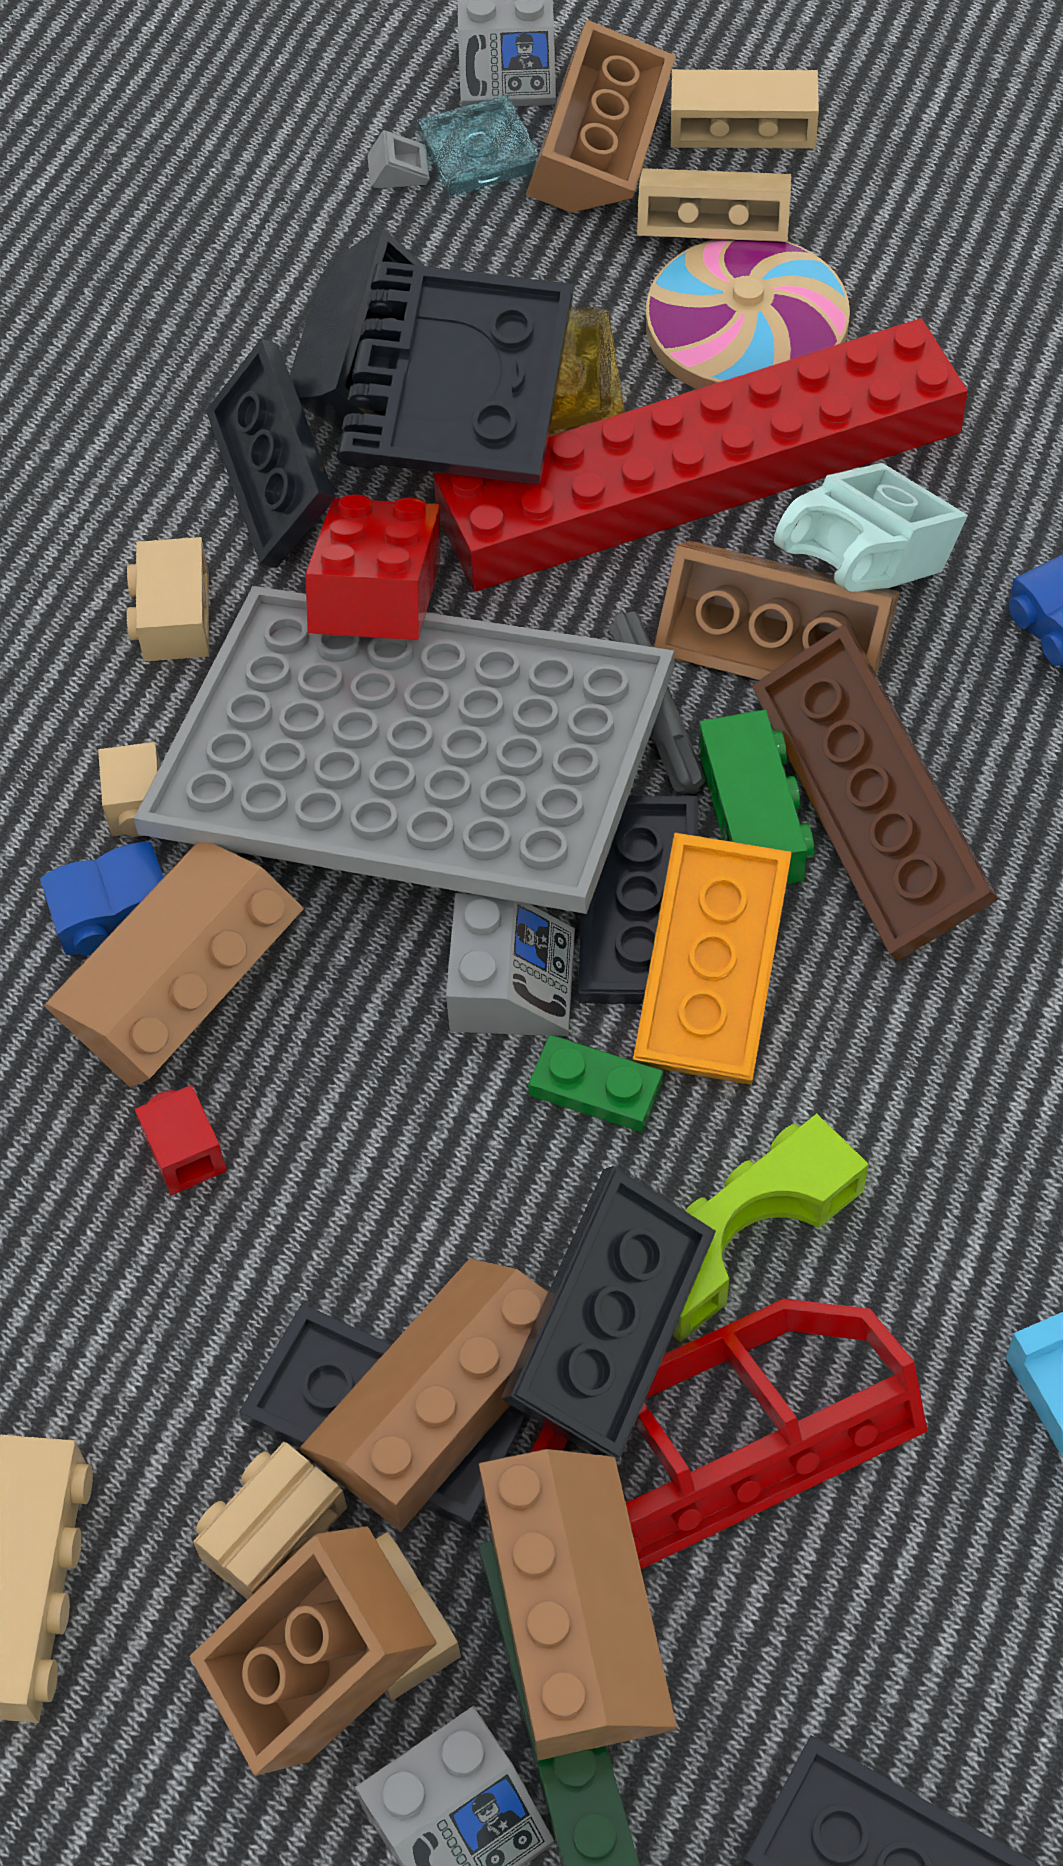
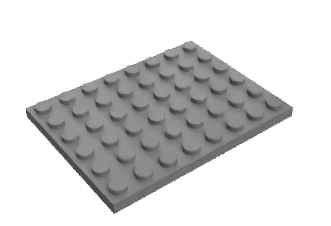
M252 586L134 817L137 834L194 845L197 842L214 843L228 851L587 914L675 667L674 650L427 612L419 640L309 634L307 629L306 594Z

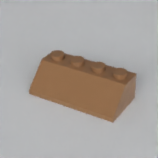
M586 19L571 56L526 195L570 213L631 199L636 190L676 55Z
M689 540L676 546L654 647L674 650V657L678 660L761 680L845 624L854 633L877 675L887 647L900 592L887 588L849 592L836 584L834 575Z
M197 842L43 1006L121 1080L132 1088L150 1079L304 908L261 866L214 843Z
M469 1258L300 1447L301 1452L401 1532L510 1406V1404L500 1398L548 1292L518 1269Z
M545 1449L479 1463L482 1491L537 1760L676 1731V1720L615 1457Z

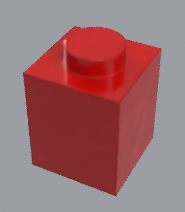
M192 1085L178 1091L168 1090L152 1097L147 1104L135 1109L145 1141L170 1196L227 1172L219 1142Z

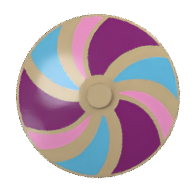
M712 239L680 253L669 261L656 276L647 296L646 332L651 349L660 363L683 383L695 389H700L846 342L850 315L849 300L843 283L832 268L821 258L801 246L781 241Z

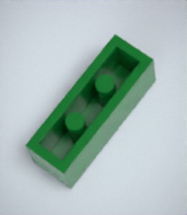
M766 709L699 721L698 755L721 839L723 841L792 852L786 884L804 881L806 858L814 857V842L809 824H800L796 810L800 809L797 781L794 776H785L782 764L786 763L787 755L781 730L772 731Z

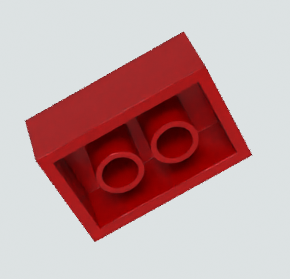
M356 494L335 498L330 504L305 573L308 633L419 640L440 565V504H427L417 498H401L395 502L375 501L367 496Z

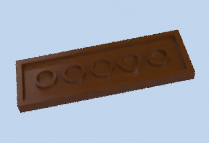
M845 624L752 685L763 710L766 709L774 731L781 730L785 741L786 754L885 947L893 958L900 961L999 899L857 638Z

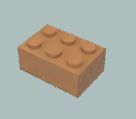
M366 1526L315 1534L189 1657L254 1776L308 1763L428 1653L437 1642L370 1529Z

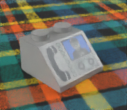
M458 0L461 109L555 105L556 78L553 0Z
M455 893L446 990L450 1032L569 1037L575 928L528 903L477 894Z
M474 1706L355 1787L362 1809L399 1866H524L554 1845L553 1837L513 1764Z

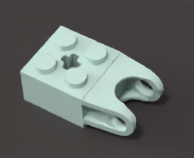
M879 463L827 475L821 487L796 498L787 508L777 526L774 543L788 553L807 554L830 563L838 569L834 575L836 584L849 592L891 588L942 572L968 515L887 465Z

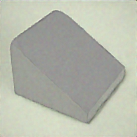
M383 130L368 154L370 186L382 189L426 185L430 180L426 145Z

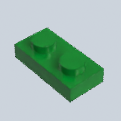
M549 1035L528 1083L529 1096L642 1133L663 1083V1071Z

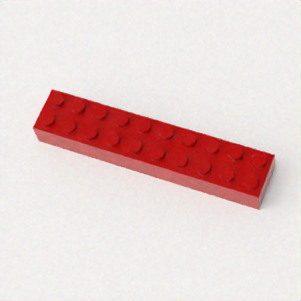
M919 318L549 436L540 485L439 472L433 473L436 504H440V523L473 591L477 592L826 478L827 475L844 472L960 434L968 390L923 319Z

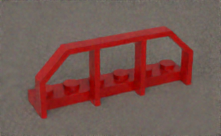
M782 1299L664 1354L646 1398L728 1361L772 1420L778 1431L690 1472L681 1455L646 1404L643 1403L635 1426L672 1481L626 1502L641 1569L928 1432L915 1363L870 1308ZM789 1331L863 1340L870 1344L894 1376L798 1421L796 1415L747 1351ZM544 1425L531 1452L545 1449L563 1451L568 1439Z

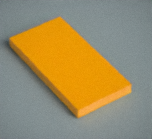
M674 833L634 1050V1062L657 1069L752 1085L792 852Z

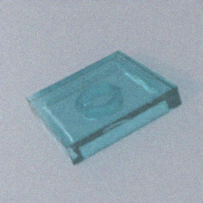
M508 95L417 120L418 133L426 145V149L450 197L533 173L539 153Z

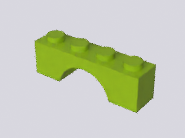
M817 1113L800 1127L797 1124H791L785 1128L772 1142L771 1151L756 1163L748 1160L739 1165L727 1178L724 1185L725 1188L709 1201L704 1197L700 1198L685 1210L716 1230V1233L673 1332V1336L680 1343L727 1305L729 1277L722 1255L728 1243L739 1231L752 1223L768 1218H792L820 1228L864 1192L869 1164Z

